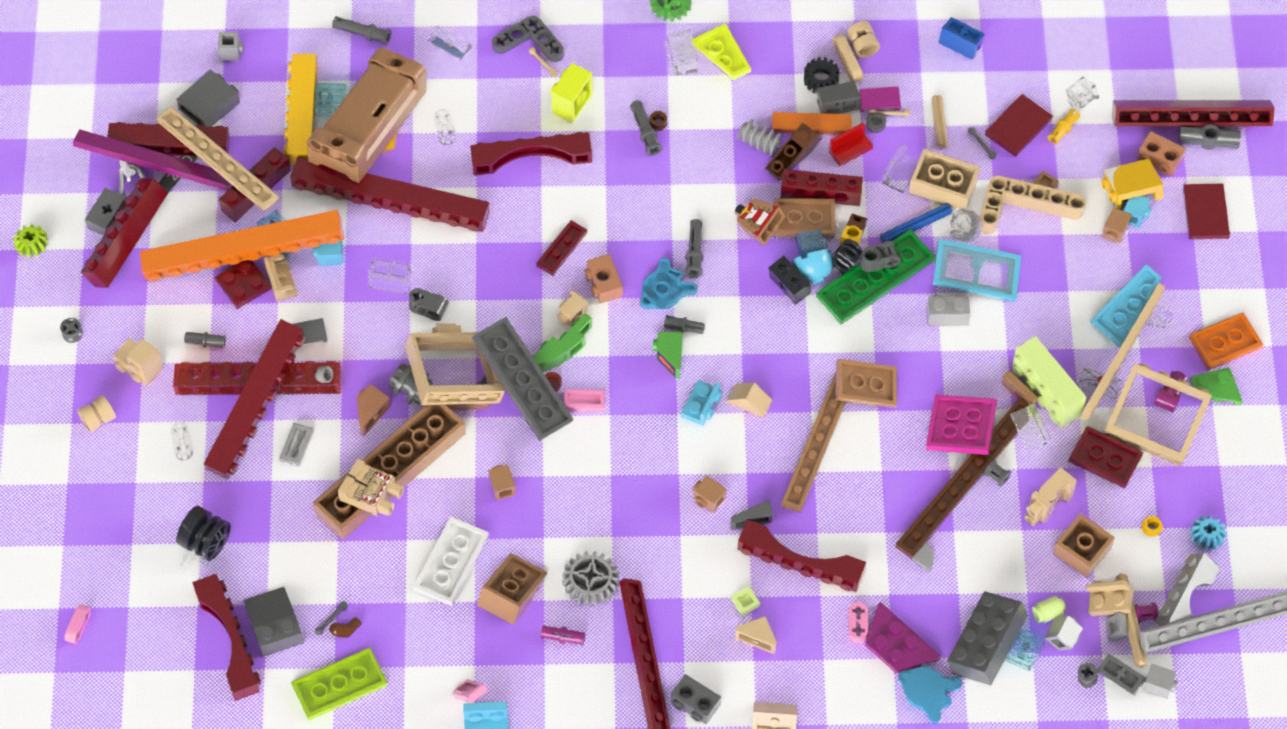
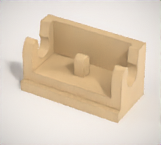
M284 255L265 257V268L276 301L297 296L298 293Z

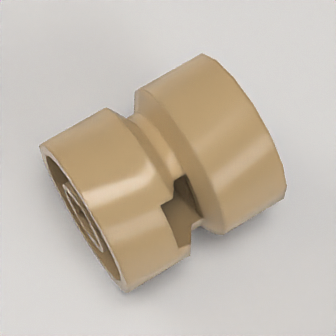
M860 21L848 28L847 35L853 44L857 57H870L880 49V44L869 22Z
M103 395L92 400L91 406L86 404L77 409L80 419L90 433L101 427V422L106 424L116 418L111 405Z

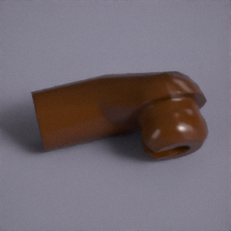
M354 617L348 624L332 623L329 631L335 637L348 638L362 625V622L357 617Z

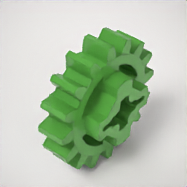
M650 0L652 13L656 12L657 18L663 16V21H666L667 18H670L671 22L674 21V18L681 20V15L686 17L687 11L691 10L692 0Z

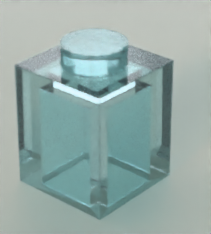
M821 230L797 233L796 244L798 254L802 259L807 256V253L828 248L827 239L822 236Z

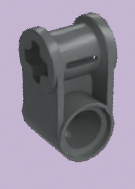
M886 241L881 244L865 247L862 250L859 263L861 269L866 272H873L898 265L901 259L896 255L894 242Z
M414 288L409 293V309L411 312L425 316L433 321H441L449 304L447 298L422 288Z

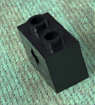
M784 255L768 267L770 278L795 305L811 294L810 283Z

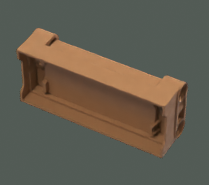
M382 47L377 48L368 60V68L322 128H317L308 139V162L315 165H325L346 174L350 180L360 183L426 93V68L421 63Z

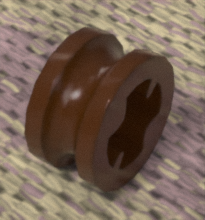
M655 111L650 115L652 129L662 131L666 128L667 115L664 112Z

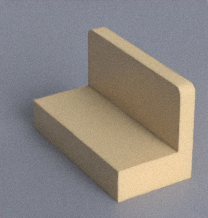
M754 702L752 729H796L797 705Z

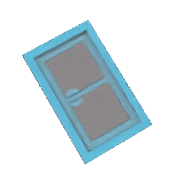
M939 238L933 285L1016 302L1021 255Z

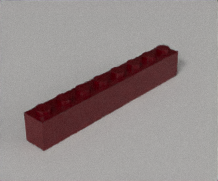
M1113 100L1112 121L1114 126H1206L1208 124L1215 126H1273L1275 107L1271 100Z
M279 320L204 462L207 470L226 479H229L230 475L236 473L239 465L237 462L240 456L244 457L248 449L247 443L250 438L253 439L258 430L256 426L259 420L265 418L267 413L266 407L269 401L273 402L277 394L275 390L278 384L284 382L287 374L285 371L288 365L292 366L296 358L295 352L297 348H301L304 344L306 337H304L305 334L302 328L285 320Z

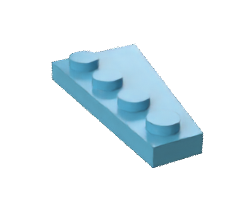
M1146 264L1090 321V324L1120 348L1156 286L1160 283L1161 276Z

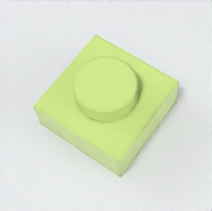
M750 587L731 596V601L741 616L760 607V602Z

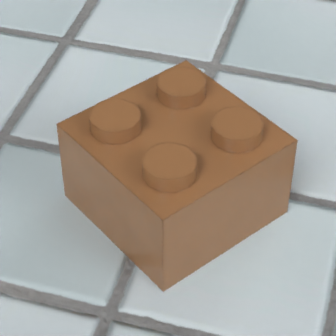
M1080 513L1056 542L1053 554L1088 578L1112 549L1115 537Z

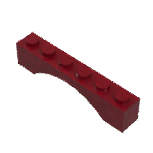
M576 132L567 135L557 134L548 137L538 136L530 139L519 138L512 141H496L494 143L470 145L474 176L494 174L505 164L528 156L555 157L572 165L592 163L589 132Z
M746 520L738 539L737 550L744 555L759 557L766 563H776L786 570L792 569L800 572L803 576L818 578L825 584L840 586L845 591L857 592L865 573L866 561L849 555L828 559L800 555L782 545L771 534L767 526L750 520Z
M216 573L193 581L192 584L201 609L215 617L226 629L231 639L232 654L226 677L234 700L237 701L259 693L258 685L261 684L258 672L252 671L251 666L254 665L251 653L246 654L244 647H247L244 634L239 635L237 629L241 627L237 616L233 617L231 611L234 610L231 599L225 598L224 592H227L224 580L219 581Z

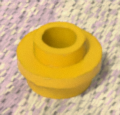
M1150 516L1143 520L1141 529L1145 535L1156 537L1162 532L1163 525L1159 518ZM1152 525L1155 529H1150L1148 526Z

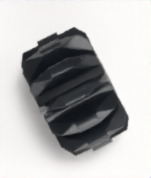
M849 238L839 245L832 255L833 268L837 272L839 271L844 274L853 267L862 254V248L859 244Z

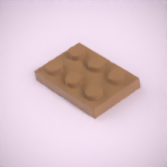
M774 198V205L779 206L786 215L776 229L775 237L835 238V199Z
M838 359L836 361V400L894 408L897 406V367Z

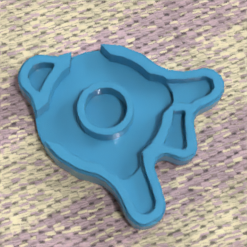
M662 258L659 260L657 270L648 275L643 282L640 305L644 309H668L676 305L684 296L696 294L698 287L692 282H682L681 280L684 277L683 271L673 269L670 261L667 258Z
M929 667L903 670L898 675V681L902 685L906 700L915 708L923 710L927 714L929 721L934 724L940 721L941 710L951 705L952 700L947 696V693L957 691L962 686L960 678L945 677L937 670Z

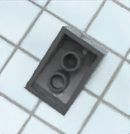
M285 587L243 600L263 657L304 643L302 632Z

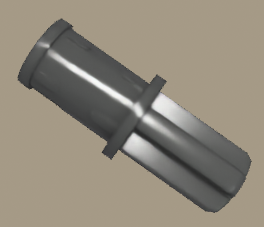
M666 315L664 320V328L680 330L681 333L688 331L703 334L705 331L704 323L687 320V317L678 318Z
M186 332L184 343L202 345L203 348H206V346L225 348L226 335L208 334V332Z

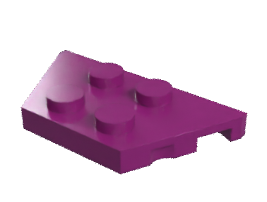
M880 602L878 604L865 646L894 673L898 674L903 670L921 667L924 663L940 660L941 656L883 603Z

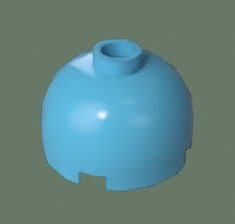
M830 250L807 253V256L803 259L799 256L791 261L793 266L813 285L823 283L824 278L829 276L833 269V258Z

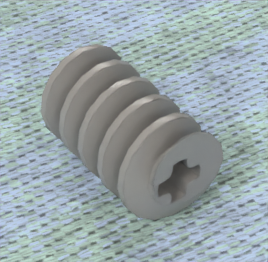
M750 119L748 123L745 122L738 131L737 139H743L745 144L750 143L751 147L756 146L757 150H763L765 154L770 153V156L774 157L781 143V133L774 137V130L772 129L767 133V126H764L761 130L760 122L753 126L754 119Z

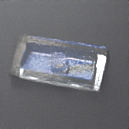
M439 25L436 26L428 40L429 43L458 60H461L472 47V44Z

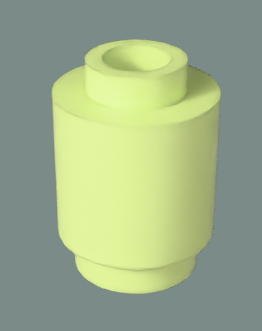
M1057 596L1038 602L1036 606L1032 607L1033 615L1038 623H1046L1055 619V617H1061L1064 615V610H1066L1064 601Z

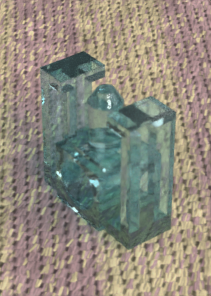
M316 83L315 116H332L339 106L332 104H341L346 97L347 84ZM332 94H343V96H332Z
M1021 628L1017 639L1023 642L1014 641L1011 648L1016 650L1017 653L1009 651L1005 661L1030 672L1045 645V638ZM1027 649L1033 650L1032 653H1026L1024 651Z

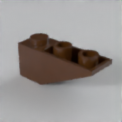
M802 122L765 169L779 181L782 180L783 169L793 170L814 150L823 138Z

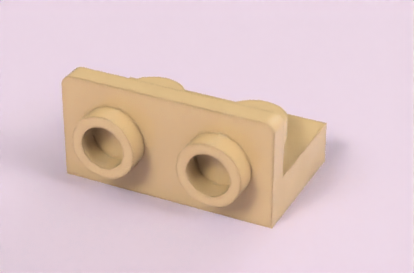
M1116 579L1113 582L1095 581L1094 583L1086 584V589L1090 593L1088 613L1091 616L1113 615L1118 612L1131 613L1133 589L1126 581Z

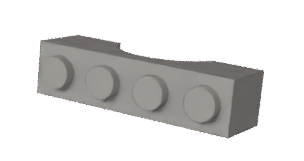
M1205 553L1190 554L1185 560L1181 573L1177 576L1172 590L1167 595L1165 604L1158 613L1159 615L1155 621L1158 626L1192 617L1190 597L1193 590L1198 586L1212 585L1220 570V567Z

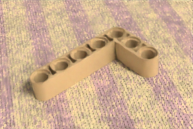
M994 176L989 181L980 216L979 229L984 234H993L996 231L1003 203L1077 220L1084 214L1086 200L1080 194L1008 177Z

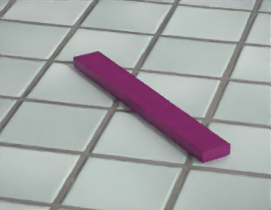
M79 129L73 140L74 147L227 191L230 185L212 167Z

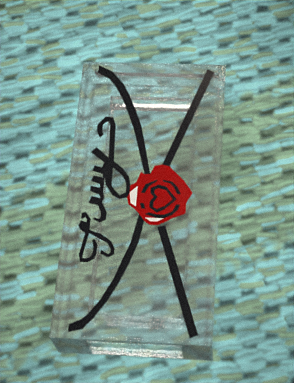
M1083 367L1077 386L1094 393L1105 373ZM1114 377L1103 396L1116 400L1123 379Z

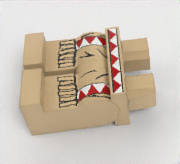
M357 458L348 473L349 476H346L338 489L340 501L367 512H372L377 517L380 513L390 516L394 509V503L388 499L390 496L400 499L404 493L403 486L395 482L394 476L366 465L365 461Z
M1060 467L1041 486L1039 492L1035 491L1032 494L1030 504L1026 508L1028 513L1024 519L1032 526H1035L1040 520L1045 523L1049 516L1052 515L1054 507L1062 499L1069 502L1073 498L1077 480Z

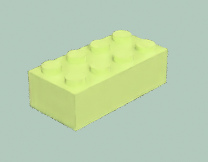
M1035 336L1017 347L1012 371L1038 397V404L1049 412L1052 421L1058 423L1063 428L1081 417L1086 401L1085 394L1039 339Z

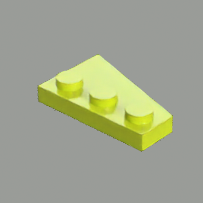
M726 23L691 39L693 46L733 80L751 72L748 62Z

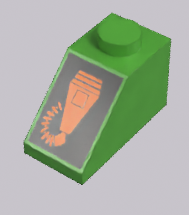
M658 331V338L653 339V351H657V360L675 378L680 379L683 333Z

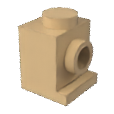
M573 290L569 292L570 298L568 300L565 299L560 304L559 314L557 315L561 323L568 324L570 327H572L578 317L581 318L588 311V301Z

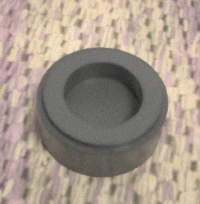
M877 112L871 113L866 121L868 130L873 133L882 132L886 127L885 116Z

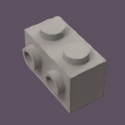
M929 296L926 306L927 326H968L970 318L969 296Z

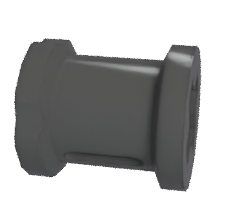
M993 460L984 471V475L986 477L990 476L998 482L1000 487L1008 481L1012 474L1010 470L1006 471L999 466L996 460Z
M1084 663L1078 669V681L1082 687L1091 688L1097 683V669L1091 663ZM1087 673H1091L1088 678H1084Z

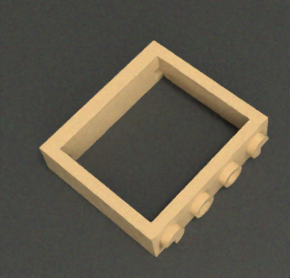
M478 332L410 333L405 349L421 405L500 403L505 393V388L472 339V336ZM478 350L488 385L429 386L419 351Z
M1134 363L1104 434L1182 467L1212 395L1204 388L1197 387L1196 389L1189 386L1190 384L1185 380L1178 379L1177 381L1170 378V375L1163 371L1157 373L1150 370L1151 367L1146 364L1139 363L1138 365ZM1137 374L1202 400L1181 452L1115 426Z

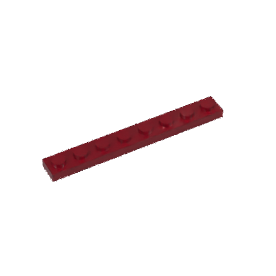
M624 578L619 581L647 726L648 729H670L642 584L639 580Z

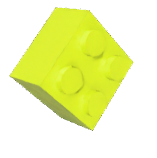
M571 63L568 69L565 68L559 82L555 83L550 91L552 94L551 105L553 114L571 123L575 121L593 94L592 72Z

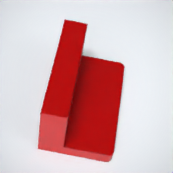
M864 123L832 138L829 145V153L839 167L873 149V144L865 135Z

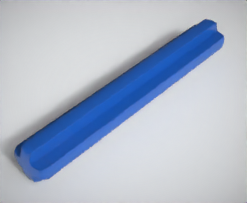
M948 203L943 204L881 233L880 240L882 243L893 241L909 229L914 232L950 215L952 208Z

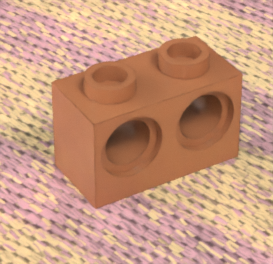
M1150 131L1139 149L1137 159L1144 160L1149 158L1154 168L1164 174L1173 176L1184 158L1186 148Z

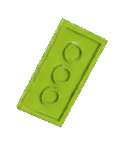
M370 647L291 681V685L308 721L388 686Z

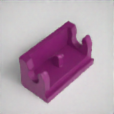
M899 86L859 90L860 113L865 110L901 109Z

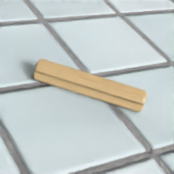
M934 95L931 101L937 147L946 148L948 146L943 98L941 95Z

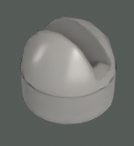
M329 366L317 368L316 379L321 383L331 382L333 378L332 368Z

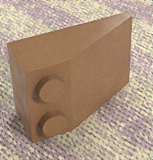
M510 553L482 587L477 606L514 625L524 613L548 572Z

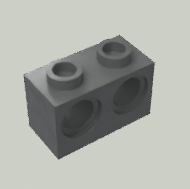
M685 674L671 693V703L677 710H684L689 713L690 717L696 722H703L707 725L721 706V696ZM689 693L691 696L689 698H683L681 694ZM701 704H706L709 706V708L700 709L698 706Z

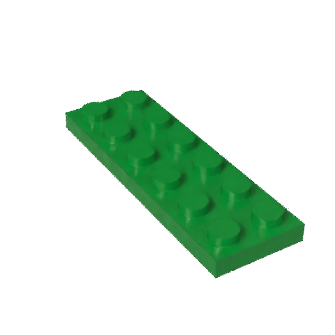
M911 229L893 240L896 255L901 259L898 265L866 272L858 264L816 292L817 299L841 325L936 260V256Z

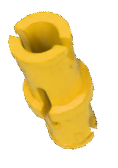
M1070 109L1067 115L1057 122L1056 128L1047 137L1050 142L1055 139L1053 144H1058L1062 137L1071 131L1073 124L1080 118L1078 111L1073 115L1075 109Z

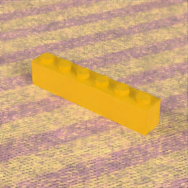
M292 54V62L288 63V71L291 73V78L287 80L290 95H287L286 102L287 106L290 107L289 111H286V123H289L288 128H285V140H288V143L284 145V155L289 158L290 165H295L297 157L308 159L307 141L314 133L318 67L316 54Z

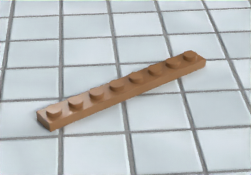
M836 372L781 503V507L800 514L847 402L836 400Z

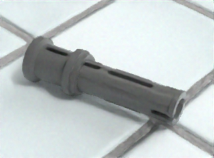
M335 16L332 22V28L364 36L368 41H378L385 46L389 44L392 30L389 28L385 30L376 27L375 24L368 26Z
M633 101L630 104V108L640 129V140L646 147L645 153L648 156H655L663 150V147L657 140V132L650 125L642 101Z
M692 219L690 221L689 251L685 257L687 261L685 274L691 278L703 275V269L701 268V262L704 259V255L701 252L703 222L699 219Z

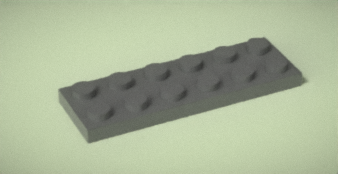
M507 317L472 336L473 341L539 442L574 421Z

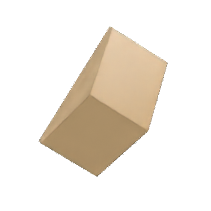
M755 382L735 384L726 402L764 418L772 403V399Z
M765 616L737 626L735 639L775 654L777 641Z

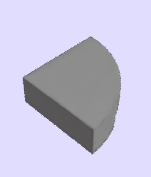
M925 542L913 556L912 561L928 572L933 567L934 554L931 547Z

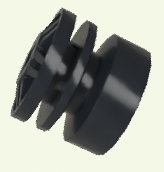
M197 505L183 519L177 532L176 543L189 551L195 549L196 555L211 561L217 557L225 546L231 531V523L227 520H222L219 516L213 517L212 512Z

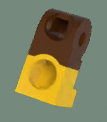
M852 213L842 233L840 245L849 238L860 244L868 218Z

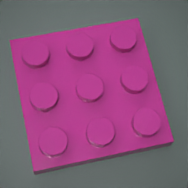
M935 394L926 450L989 455L997 399Z

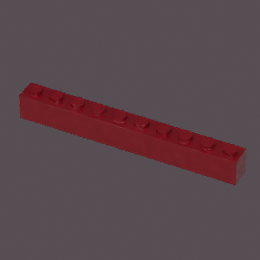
M297 157L290 175L292 187L300 191H311L317 195H328L338 200L345 199L355 204H366L376 209L383 208L394 213L408 214L414 218L421 217L432 222L447 223L453 227H464L470 231L484 232L490 214V203L488 201L368 173L365 174L360 183L350 180L346 174L322 164L315 165L308 162V159Z

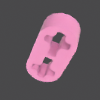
M854 602L851 604L848 613V636L852 642L862 643L866 640L868 634V608L862 602ZM856 609H860V619H856ZM856 626H860V632H862L860 636H856Z
M82 604L77 606L67 627L65 641L73 644L79 642L90 618V607Z

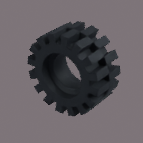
M817 57V61L814 58L811 59V63L808 62L804 69V85L807 86L809 91L813 89L812 93L816 94V88L838 84V65L836 63L833 64L832 59L828 62L827 57H824V60H821V57ZM824 72L829 75V78L820 80L815 78L814 74Z

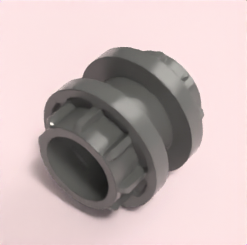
M402 363L389 381V386L394 389L392 394L398 396L402 392L407 395L405 402L408 404H412V402L421 404L411 366ZM425 372L429 386H433L432 380L428 378L429 373Z

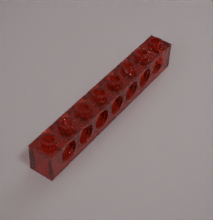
M246 361L243 363L182 362L174 364L173 387L175 395H240L257 363ZM306 361L304 363H293L292 366L288 365L285 371L287 374L284 382L278 384L275 390L277 394H341L342 371L340 362L326 361L325 363H315L313 361ZM322 366L331 367L333 371L331 382H319L315 377L317 368ZM298 375H302V376H303V377H301V378H295V377L298 376ZM194 376H200L197 379H192ZM235 376H241V377L238 378V379H234V378H233V377H235Z

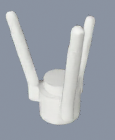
M120 160L119 194L124 195V175L128 182L131 181V176L135 175L136 172H138L140 178H145L140 165Z

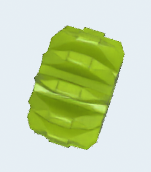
M31 223L29 227H26L23 224V230H16L17 235L13 236L14 247L21 256L27 254V257L30 259L33 254L38 257L39 252H45V246H48L47 233L45 230H42L40 225L35 227Z

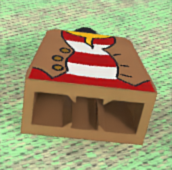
M756 199L750 200L746 207L741 204L737 205L734 211L735 215L739 216L737 223L762 246L766 245L786 217L779 206Z

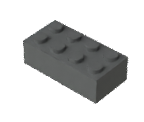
M986 591L983 592L947 660L954 675L992 685L1028 617L1021 601Z

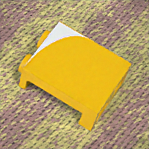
M1149 158L1104 169L1101 184L1103 189L1107 190L1110 202L1114 203L1117 209L1121 208L1122 200L1149 193L1152 194L1155 201L1163 199L1164 184Z

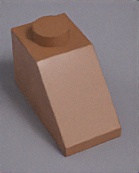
M371 384L366 389H362L357 396L361 434L365 436L391 407L390 398Z

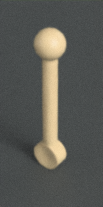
M531 47L529 53L534 55L550 72L551 77H556L557 70L552 69L538 55L536 49Z
M869 110V114L877 112L884 115L910 116L909 110Z

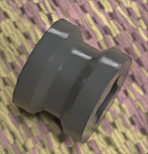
M67 318L60 324V330L66 342L76 343L81 340L83 331L77 319Z

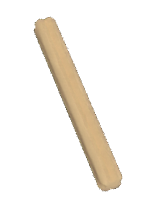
M1120 573L1115 577V580L1121 579L1129 584L1127 574ZM1132 600L1131 613H1126L1128 637L1135 666L1143 668L1147 665L1148 661L1146 653L1142 652L1139 635L1140 627L1134 601Z

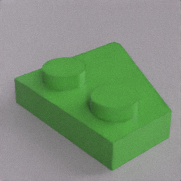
M1230 367L1190 376L1191 386L1196 389L1201 387L1208 390L1209 394L1212 395L1211 399L1213 401L1222 402L1225 400L1235 402V405L1242 404V398Z

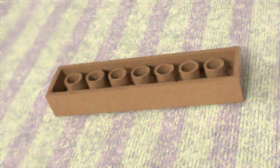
M425 405L362 460L365 461L366 465L394 476L395 482L404 488L466 434L465 422L446 405ZM349 471L313 501L314 513L342 540L373 515L372 512H367L340 501L338 489L346 476H349Z

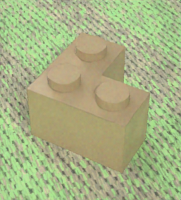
M128 338L113 355L115 367L122 373L127 372L130 374L131 378L139 384L142 382L148 386L163 370L158 349L144 339H141L137 344Z

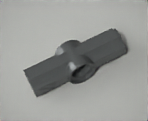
M1212 124L1204 127L1180 126L1179 143L1201 145L1206 150H1212L1215 147L1239 149L1240 131L1223 130Z

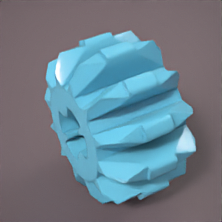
M1210 514L1208 519L1202 515L1199 520H1194L1190 534H1192V542H1197V548L1204 546L1205 551H1207L1209 547L1215 550L1218 545H1223L1227 533L1224 531L1225 524H1219L1220 518L1214 520Z

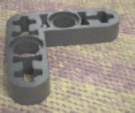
M537 16L525 18L497 34L492 39V49L498 54H504L532 39L549 61L559 62L564 57L563 46ZM530 24L537 25L538 32H536L534 26H530ZM514 32H520L522 33V36L519 38H514L512 34ZM541 36H547L549 37V40L547 42H541L539 38ZM550 46H552V49H553L555 52H558V54L552 53V50H551V47H550Z

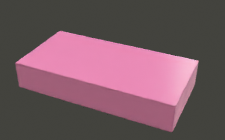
M564 389L563 404L568 411H605V390Z
M467 679L452 691V694L458 700L473 703L488 689L483 683Z

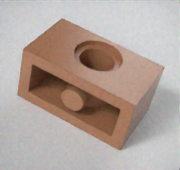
M610 253L587 260V268L584 269L587 281L591 280L592 294L598 298L599 303L623 297V286Z

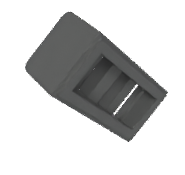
M766 500L732 516L730 520L731 530L743 529L746 520L761 525L771 523L773 511L770 500Z

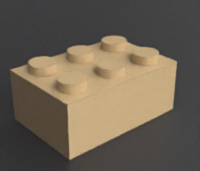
M923 149L910 182L909 193L941 204L948 203L950 207L966 211L977 185L981 167Z

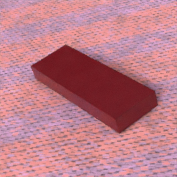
M570 220L537 261L536 266L554 276L586 236L588 229Z

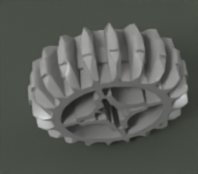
M585 551L583 557L578 553L576 555L577 560L571 558L569 560L570 564L565 565V572L562 573V578L564 579L562 585L566 587L565 593L570 594V599L574 600L577 598L578 605L584 601L586 607L589 606V603H593L596 607L598 601L604 605L606 602L605 598L611 600L612 593L617 592L616 586L619 585V572L616 571V564H611L612 559L610 557L605 559L604 553L597 556L596 551L592 555ZM596 568H599L602 571H604L606 575H604V573L598 572ZM591 573H593V578L589 585V579L591 578ZM575 582H578V585H583L586 590L578 587Z

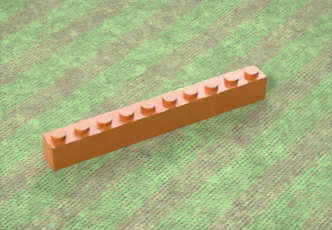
M338 210L142 250L140 251L142 273L147 281H158L169 276L178 277L184 273H197L203 269H216L222 265H235L246 260L254 261L260 257L277 256L284 252H297L303 248H316L322 244H335L345 240L342 218Z

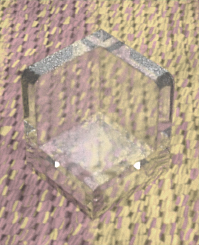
M186 550L176 570L199 580L209 561Z

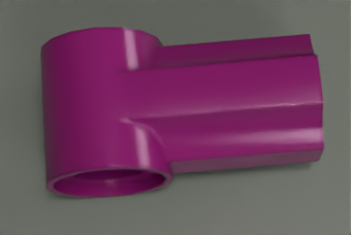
M1178 370L1171 371L1170 378L1174 380L1182 379L1187 381L1188 379L1184 373ZM1164 385L1160 389L1154 405L1173 413L1180 400L1181 392Z

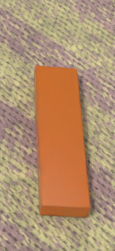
M772 112V129L778 133H794L803 122L817 134H842L851 129V114Z

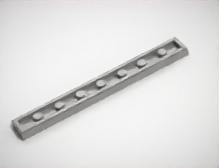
M1287 591L1141 630L1139 635L1142 652L1148 653L1286 615Z

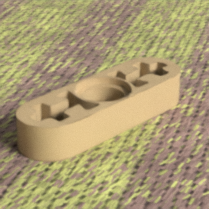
M841 33L833 36L834 48L850 81H855V83L863 81L862 70L845 35Z

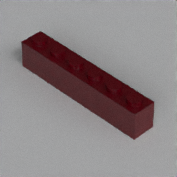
M109 123L107 135L109 138L171 156L198 157L159 123ZM195 125L224 151L229 153L230 134L228 127Z
M140 178L136 182L135 188L126 198L121 210L117 212L112 224L106 229L103 238L95 246L94 252L86 260L81 273L94 287L108 288L168 195L154 178Z

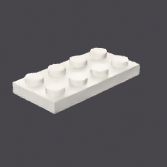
M450 517L418 576L413 590L452 606L486 543L489 532Z

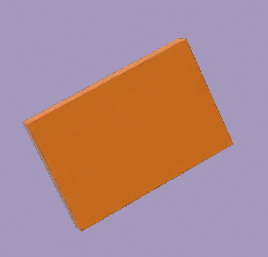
M1244 312L1189 335L1190 341L1208 370L1259 350L1264 345Z

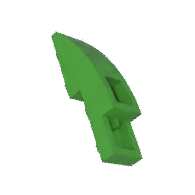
M585 313L581 318L578 317L574 321L572 328L568 332L565 331L559 340L552 336L549 341L542 343L539 351L532 355L542 372L549 371L568 361L585 346V334L592 328L591 316Z

